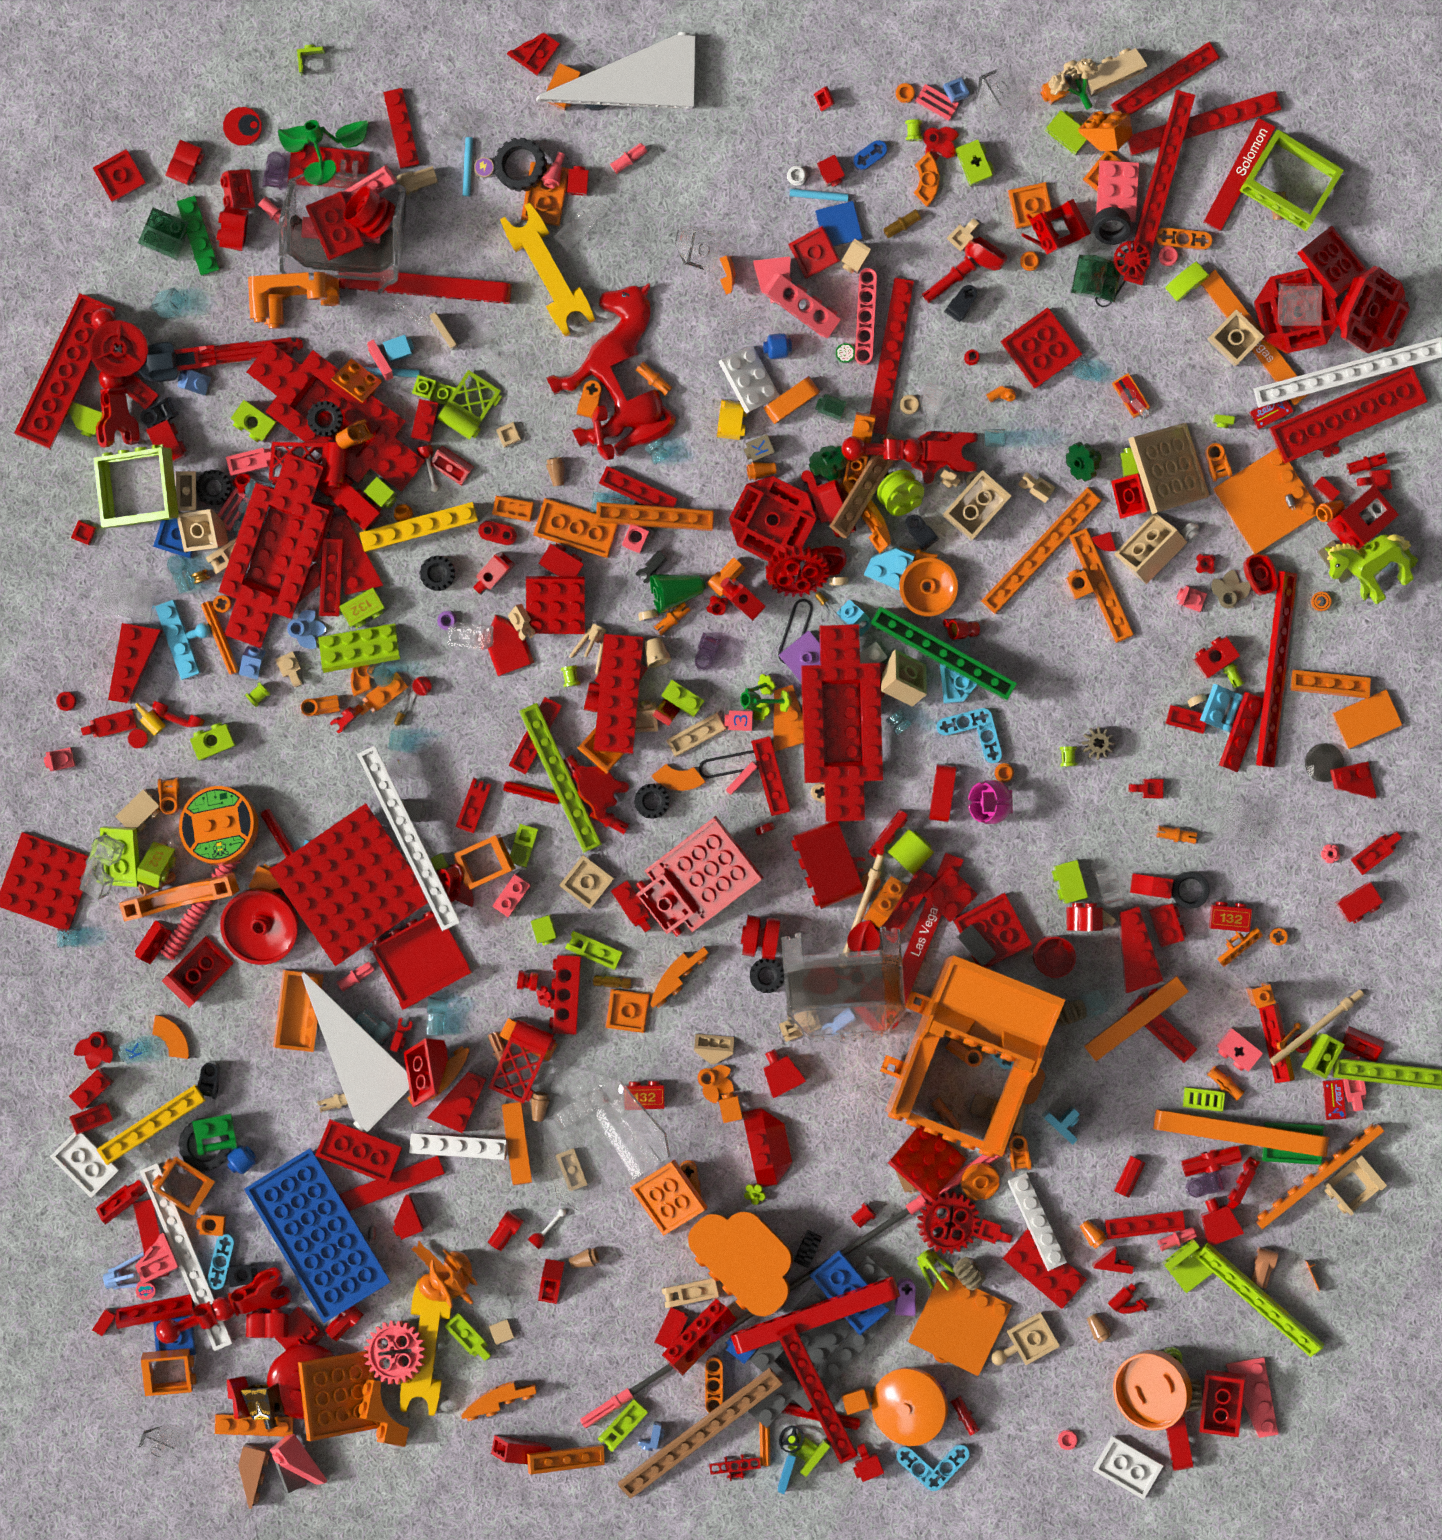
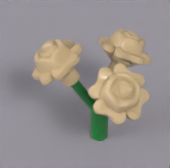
M1084 58L1081 61H1068L1063 66L1064 70L1059 72L1058 75H1053L1051 80H1049L1050 93L1057 95L1061 90L1069 91L1079 96L1084 107L1088 110L1093 105L1086 93L1087 79L1090 75H1095L1099 68L1092 59ZM1079 74H1082V78H1083V85H1082V86H1081L1080 81H1079V79H1080ZM1065 75L1071 76L1072 80L1076 82L1079 91L1066 84Z

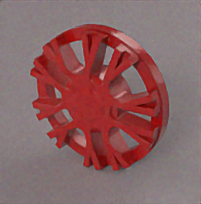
M1138 241L1122 243L1116 249L1113 258L1116 270L1121 275L1129 278L1138 277L1145 273L1151 260L1147 247ZM1131 244H1134V251H1131ZM1127 245L1128 253H1124L1121 248ZM1138 245L1143 248L1140 253L1136 252ZM1118 253L1124 254V258L1117 256ZM1146 253V257L1140 258V254ZM1117 260H1124V265L1119 267ZM1147 260L1146 266H1142L1140 261ZM1126 265L1129 266L1125 272L1122 271ZM1137 265L1142 269L1141 272L1136 268ZM1131 267L1135 269V274H1129Z

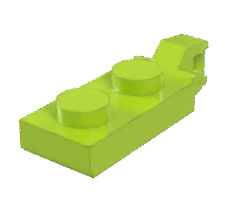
M459 1312L444 1326L470 1355L472 1354L474 1357L479 1355L484 1361L491 1357L490 1352L485 1348L488 1345L485 1339Z

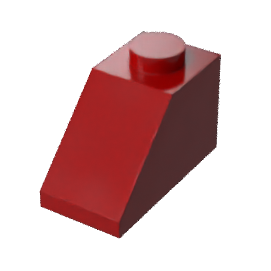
M1132 873L1130 893L1171 899L1173 879Z
M410 1193L405 1195L394 1220L395 1225H393L395 1235L400 1236L401 1240L424 1230Z
M545 1259L538 1301L557 1304L565 1262Z

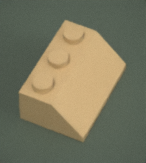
M1130 48L1124 49L1119 52V56L1115 58L1109 56L1101 61L1102 64L1097 66L1099 69L1096 71V74L1090 75L1087 79L1086 88L1090 97L1144 73L1147 64L1136 48L1133 50Z
M1154 513L1114 555L1147 585L1181 550L1187 541L1177 529Z

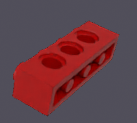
M558 954L557 959L553 958V970H556V978H552L551 989L555 990V998L551 999L550 1009H554V1017H550L549 1029H553L555 1034H577L581 956ZM564 969L569 970L572 974L571 979H562L561 971ZM562 989L570 991L569 999L564 1000L560 997ZM565 1008L569 1011L567 1019L559 1017L558 1012L560 1009Z
M715 1299L670 1345L662 1356L670 1366L683 1376L737 1319L724 1304Z

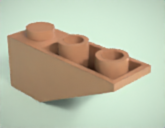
M244 1444L238 1466L248 1507L252 1509L254 1504L259 1502L260 1493L257 1491L259 1485H263L265 1474L262 1471L264 1466L267 1467L270 1455H267L268 1449Z

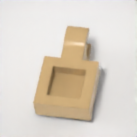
M973 218L965 228L960 224L947 237V240L962 252L969 240L974 239L971 233L979 227V222Z
M944 470L940 475V478L943 479L941 483L950 489L952 486L956 488L961 480L952 471L949 473Z
M1027 472L1018 483L1023 489L1030 488L1029 493L1045 503L1056 488L1041 477L1035 479Z
M522 604L515 605L508 615L510 622L516 631H519L518 635L522 641L525 640L527 634L530 638H533L535 631L529 624L531 620Z
M293 651L275 659L284 678L289 676L294 687L302 685L297 671L301 670V666Z

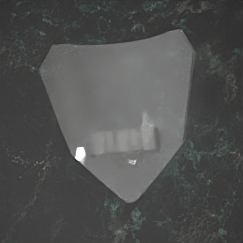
M565 1064L559 1065L555 1069L548 1097L550 1101L542 1124V1132L557 1199L580 1211L670 1157L666 1132L638 1102L621 1080Z

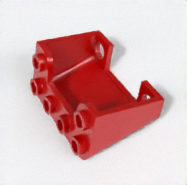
M838 821L827 822L793 835L794 840H791L794 851H799L801 858L798 861L801 869H806L808 877H805L809 889L813 887L815 894L812 895L816 907L820 906V909L864 893Z

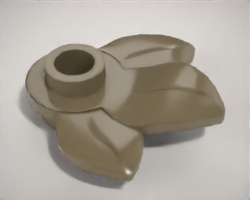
M1230 570L1224 575L1222 580L1214 578L1211 588L1213 593L1219 597L1220 605L1230 609L1236 606L1238 600L1245 599L1248 596L1251 585L1249 582L1239 583L1236 572ZM1226 595L1231 596L1232 601L1230 603L1225 601Z

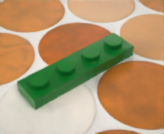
M196 196L176 201L200 275L204 276L219 271L220 269Z

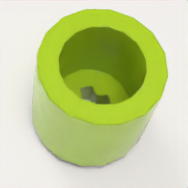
M908 829L891 847L888 853L909 873L914 875L934 854V851L931 849L932 846L918 832Z

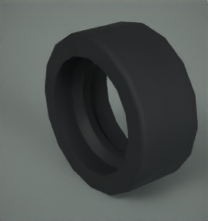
M1108 207L1099 211L1094 217V234L1100 242L1107 245H1116L1129 237L1131 233V219L1125 210L1118 207ZM1107 221H1119L1124 225L1117 231H1106L1101 228V225Z
M1184 872L1173 881L1172 897L1180 906L1194 909L1203 905L1208 899L1210 892L1209 884L1205 877L1199 873ZM1195 879L1200 883L1202 893L1199 899L1192 902L1182 899L1179 894V887L1184 880Z

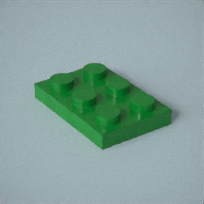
M1264 1122L1265 1127L1323 1136L1324 1131L1323 1125ZM1266 1147L1262 1149V1161L1313 1165H1321L1322 1156Z

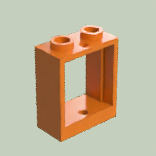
M500 833L454 854L456 857L454 858L455 863L459 864L464 872L463 882L470 889L516 869ZM491 843L502 870L475 882L463 855Z
M891 876L880 889L863 919L872 921L873 925L880 929L893 912L908 886Z
M176 1156L172 1159L168 1158L163 1166L164 1172L161 1176L158 1174L154 1179L152 1190L188 1214L194 1215L215 1181ZM175 1165L203 1182L188 1206L161 1189V1186Z
M190 1349L142 1353L141 1368L145 1396L192 1392L193 1386L197 1384L196 1373H192L194 1356L190 1355ZM184 1359L187 1381L154 1383L152 1362Z

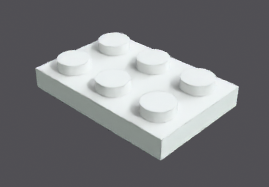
M753 345L719 361L746 414L780 396Z
M74 1132L50 1157L92 1198L120 1169L113 1162L106 1165L96 1150L98 1147L84 1133L76 1136Z
M1111 1436L1094 1465L1093 1471L1144 1500L1163 1465L1116 1437Z

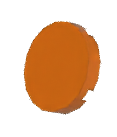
M988 1163L972 1164L962 1174V1190L972 1200L989 1199L999 1188V1174Z

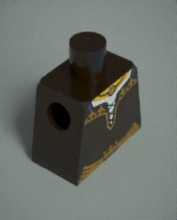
M257 1383L241 1390L251 1418L253 1420H263L266 1429L275 1428L277 1426L275 1417L284 1412L279 1384L268 1387L267 1383Z

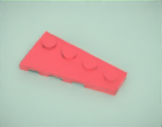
M1264 1357L1226 1363L1225 1365L1229 1373L1246 1375L1243 1404L1258 1437L1278 1435Z

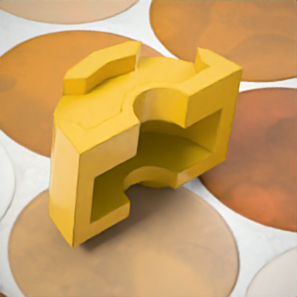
M721 400L717 431L718 438L740 440V436L745 435L746 425L742 424L743 417H747V414L740 401Z

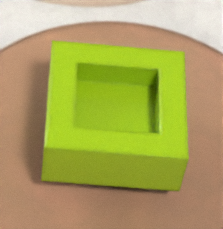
M1215 414L1212 424H1217V428L1228 429L1229 426L1234 424L1235 416Z

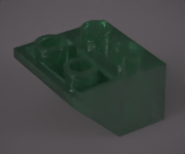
M152 207L138 244L177 261L185 242L189 222Z
M1079 254L1071 293L1114 303L1120 273L1116 270L1114 261L1096 255Z

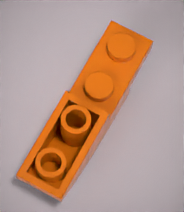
M856 412L852 436L861 438L864 443H870L876 415ZM864 455L857 461L847 459L848 463L846 464L843 481L847 480L855 485L866 467L868 455Z
M704 946L690 958L683 952L669 966L655 989L650 1004L652 1008L655 1006L661 1007L667 1002L666 997L672 993L674 996L683 989L681 987L683 982L679 976H687L693 971L691 967L695 963L700 965L708 959L706 955L709 952Z
M461 1046L453 1052L455 1056L447 1060L439 1093L436 1096L451 1084L463 1068L470 1052L469 1046L465 1049ZM410 1095L407 1099L412 1104Z
M514 1380L494 1387L475 1399L463 1411L461 1417L462 1419L467 1418V1421L478 1419V1415L486 1414L487 1417L498 1414L497 1411L501 1409L500 1402L510 1404L515 1402L514 1399L522 1397V1400L533 1398V1394L537 1393L536 1384L516 1388Z

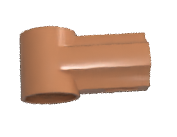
M1258 1247L1256 1252L1258 1256H1255L1254 1259L1255 1266L1251 1280L1258 1287L1266 1289L1271 1271L1275 1268L1278 1259V1252Z

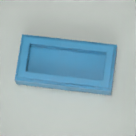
M788 1453L777 1488L778 1493L785 1494L796 1459V1454Z

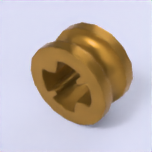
M207 569L191 575L195 579L194 585L210 579V576L207 575Z

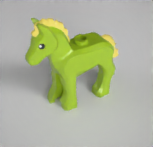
M1397 534L1380 535L1359 550L1349 543L1325 547L1329 555L1327 559L1330 563V577L1333 579L1340 578L1347 568L1360 581L1361 598L1365 601L1369 596L1375 604H1379L1386 599V595L1375 576L1389 563L1395 562L1399 568L1398 581L1402 585H1407L1414 580L1411 568L1416 566L1419 560L1410 552L1409 547L1411 545L1409 541L1404 540L1405 537Z

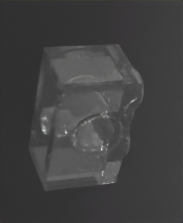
M456 622L448 626V646L485 650L493 646V626Z

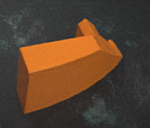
M726 255L719 258L727 276L720 279L726 295L733 291L736 273L731 256Z

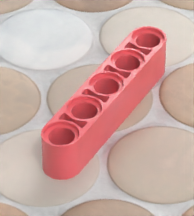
M865 268L860 272L858 283L855 360L859 365L863 366L868 365L873 357L877 275L870 268ZM865 273H870L873 276V281L866 283L863 281L862 276ZM863 293H870L872 300L864 302L861 296ZM863 312H868L871 315V320L864 322L861 320L860 315ZM861 332H868L870 339L862 341L859 338V334ZM861 351H866L869 354V359L861 361L858 354Z

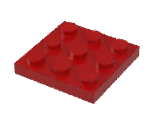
M1330 226L1297 253L1333 299L1345 291L1355 277L1368 271L1333 226Z
M1048 307L1000 341L1033 389L1040 386L1082 355Z
M526 576V612L531 619L529 624L534 629L535 634H585V577Z
M1005 892L953 919L959 933L972 924L997 953L983 966L984 968H988L1032 945ZM972 956V958H973V960L975 961V963H976L977 965L981 966V965L978 963V961Z
M920 1126V1128H915L887 1163L925 1198L932 1202L967 1159L943 1139L942 1136L927 1133L924 1131L925 1127Z

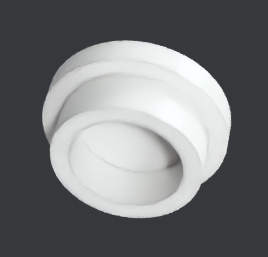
M800 166L791 167L787 173L788 181L795 186L802 185L807 177L805 169Z
M1193 522L1186 525L1181 531L1185 540L1195 538L1199 533L1197 531L1199 526Z

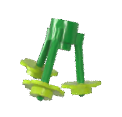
M765 674L759 676L758 686L746 688L745 692L741 694V705L745 710H752L754 712V720H765L766 716L770 714L769 703H779L781 712H787L788 707L792 703L789 692L782 690L779 699H761L760 695L754 692L760 689L764 695L773 694L776 685L772 677Z

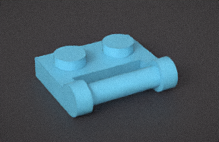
M1213 684L1200 721L1230 733L1243 695ZM1230 698H1233L1226 720L1224 723H1221L1226 708L1228 706Z

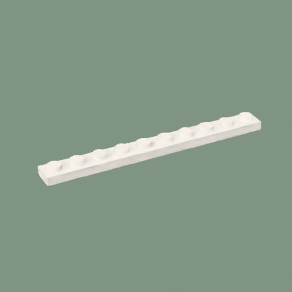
M1442 337L1254 388L1258 408L1442 358Z
M376 746L358 753L357 756L441 930L443 931L460 923Z
M159 1162L141 1169V1176L195 1306L207 1303L208 1301L212 1305L215 1300L214 1295L208 1286L207 1278L177 1206L152 1190L154 1179L158 1174L161 1176L163 1173ZM165 1180V1182L161 1186V1189L172 1196L169 1186ZM218 1320L219 1324H215L210 1329H205L214 1351L233 1343L224 1321Z

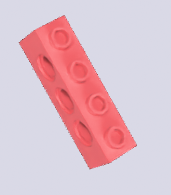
M775 273L762 293L817 334L828 339L841 320L836 316L837 312L829 306L827 308L822 306L821 303L823 301L816 296L810 297L806 294L808 290L799 284L795 286L791 283L792 278L785 273ZM789 288L791 294L788 298H785L784 291ZM804 299L806 305L803 309H800L799 303ZM819 310L821 317L815 320V312Z

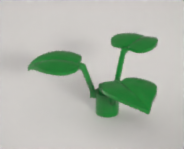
M309 120L304 126L278 129V136L281 145L288 152H299L304 149L306 143H310V141L314 143L319 162L308 165L304 171V177L308 183L317 186L332 180L337 170L333 160L323 161L318 143L323 139V133L336 143L341 142L343 147H356L366 138L368 121H359L345 125L337 130L335 133L336 137H334L324 126L320 127L317 120Z

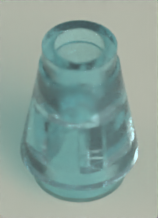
M1084 360L1082 362L1077 361L1072 371V375L1076 376V379L1097 383L1100 382L1103 372Z

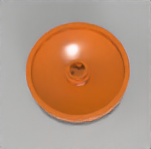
M903 1367L889 1372L878 1382L872 1395V1413L877 1426L889 1439L898 1444L906 1446L925 1444L936 1437L946 1423L948 1403L945 1392L933 1376L921 1369Z

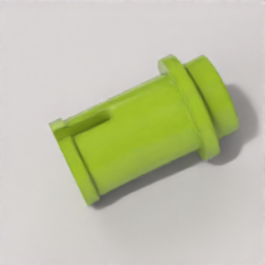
M1234 662L1223 668V673L1227 674L1233 689L1244 684L1237 670L1238 666Z

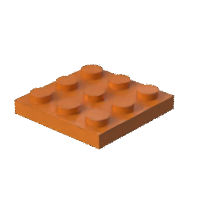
M675 1159L630 1187L663 1236L708 1208Z

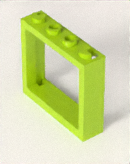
M1277 129L1239 191L1302 230L1307 231L1344 170L1336 163L1323 158L1320 153L1307 148L1304 143L1294 140L1286 132ZM1275 144L1332 178L1311 214L1306 213L1254 180Z
M163 444L152 445V449L148 450L146 447L135 448V452L118 450V454L113 455L112 452H105L102 454V457L94 458L101 528H115L179 518L171 448H164ZM159 456L165 511L115 518L109 463Z

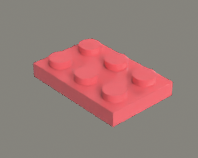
M1099 161L1096 214L1108 207H1118L1129 214L1131 222H1135L1139 163Z

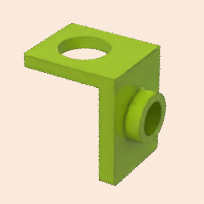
M310 44L305 45L302 49H297L300 75H304L302 56L325 54L323 46L316 47V45Z

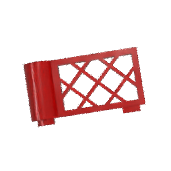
M272 442L269 481H272V485H276L278 477H275V469L280 464L283 465L286 456L285 454L280 459L277 456V447H284L292 454L296 449L302 447L306 451L302 456L306 459L310 456L314 462L319 464L322 462V465L325 466L319 483H328L329 487L339 488L340 484H344L347 449L341 448L337 442ZM317 448H323L322 456L316 460L311 453Z
M518 1019L488 1088L523 1104L525 1100L529 1102L534 1091L531 1089V1086L547 1050H552L556 1042L553 1039L554 1035ZM512 1042L521 1047V1053L512 1054L510 1049ZM535 1052L541 1056L538 1061L531 1063L527 1054ZM524 1055L527 1065L518 1067L515 1058ZM511 1060L515 1069L506 1072L503 1063ZM529 1068L532 1076L523 1080L520 1070ZM517 1072L520 1081L511 1084L507 1075ZM504 1076L508 1086L501 1088L494 1084L496 1079ZM522 1084L525 1091L523 1097L515 1094L513 1087Z

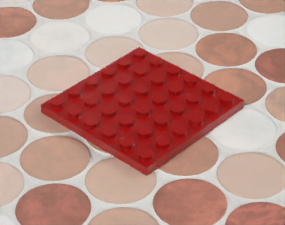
M366 803L269 869L335 967L428 903L413 870Z

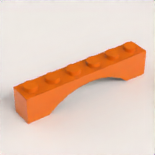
M232 872L154 891L145 896L138 895L126 898L119 903L125 922L187 904L233 896L239 892L235 873Z

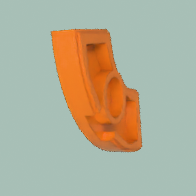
M930 152L915 164L919 171L920 180L914 194L926 207L934 200L940 182L938 165Z
M381 663L353 668L351 673V689L354 697L372 689V673Z
M665 764L651 775L656 782L672 790H691L705 783V780L694 767L685 771H678Z
M155 1015L152 1035L158 1036L165 1041L169 1057L189 1059V1045L182 1030L170 1019Z

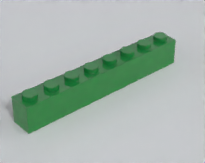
M881 606L870 623L871 626L1008 702L1017 686L1016 682Z

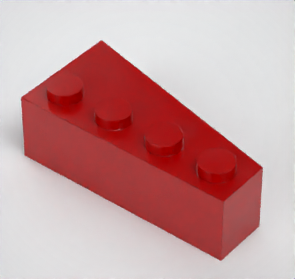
M346 475L344 477V484H340L339 488L329 487L328 483L318 484V488L364 531L370 530L383 516L380 513L382 509L374 501L370 504L365 499L367 495L360 488L356 491L351 486L353 482Z
M122 623L108 700L131 704L163 630Z
M1139 906L1118 912L1124 992L1129 993L1163 982Z

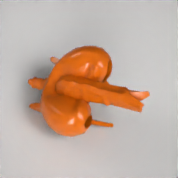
M419 1240L418 1247L414 1246L411 1250L430 1268V1273L423 1275L419 1280L418 1287L421 1294L431 1301L447 1302L450 1308L453 1307L452 1299L458 1296L463 1297L467 1303L473 1304L472 1297L466 1291L470 1283L474 1286H478L472 1276V1265L468 1257L462 1252L451 1251L449 1253L444 1249L443 1252L447 1256L443 1265Z

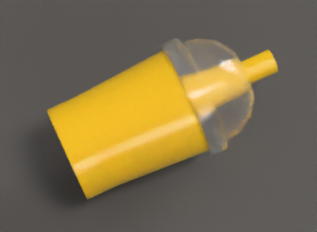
M138 702L135 704L138 708L136 711L137 720L154 736L166 727L153 707L149 705L141 706Z

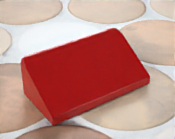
M443 445L437 450L430 462L432 467L461 486L474 468L472 464Z
M1348 1026L1341 1042L1345 1044L1344 1050L1375 1063L1384 1048L1383 1040Z

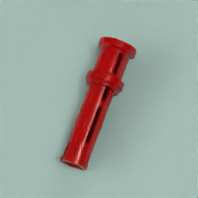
M965 256L961 263L956 267H951L950 272L921 295L930 304L957 281L962 282L967 274L977 269L971 260Z

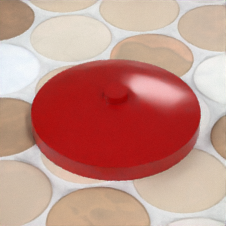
M262 888L248 889L235 895L224 908L220 920L221 935L227 948L239 959L255 965L272 964L284 958L293 948L299 930L298 919L290 903L278 893Z

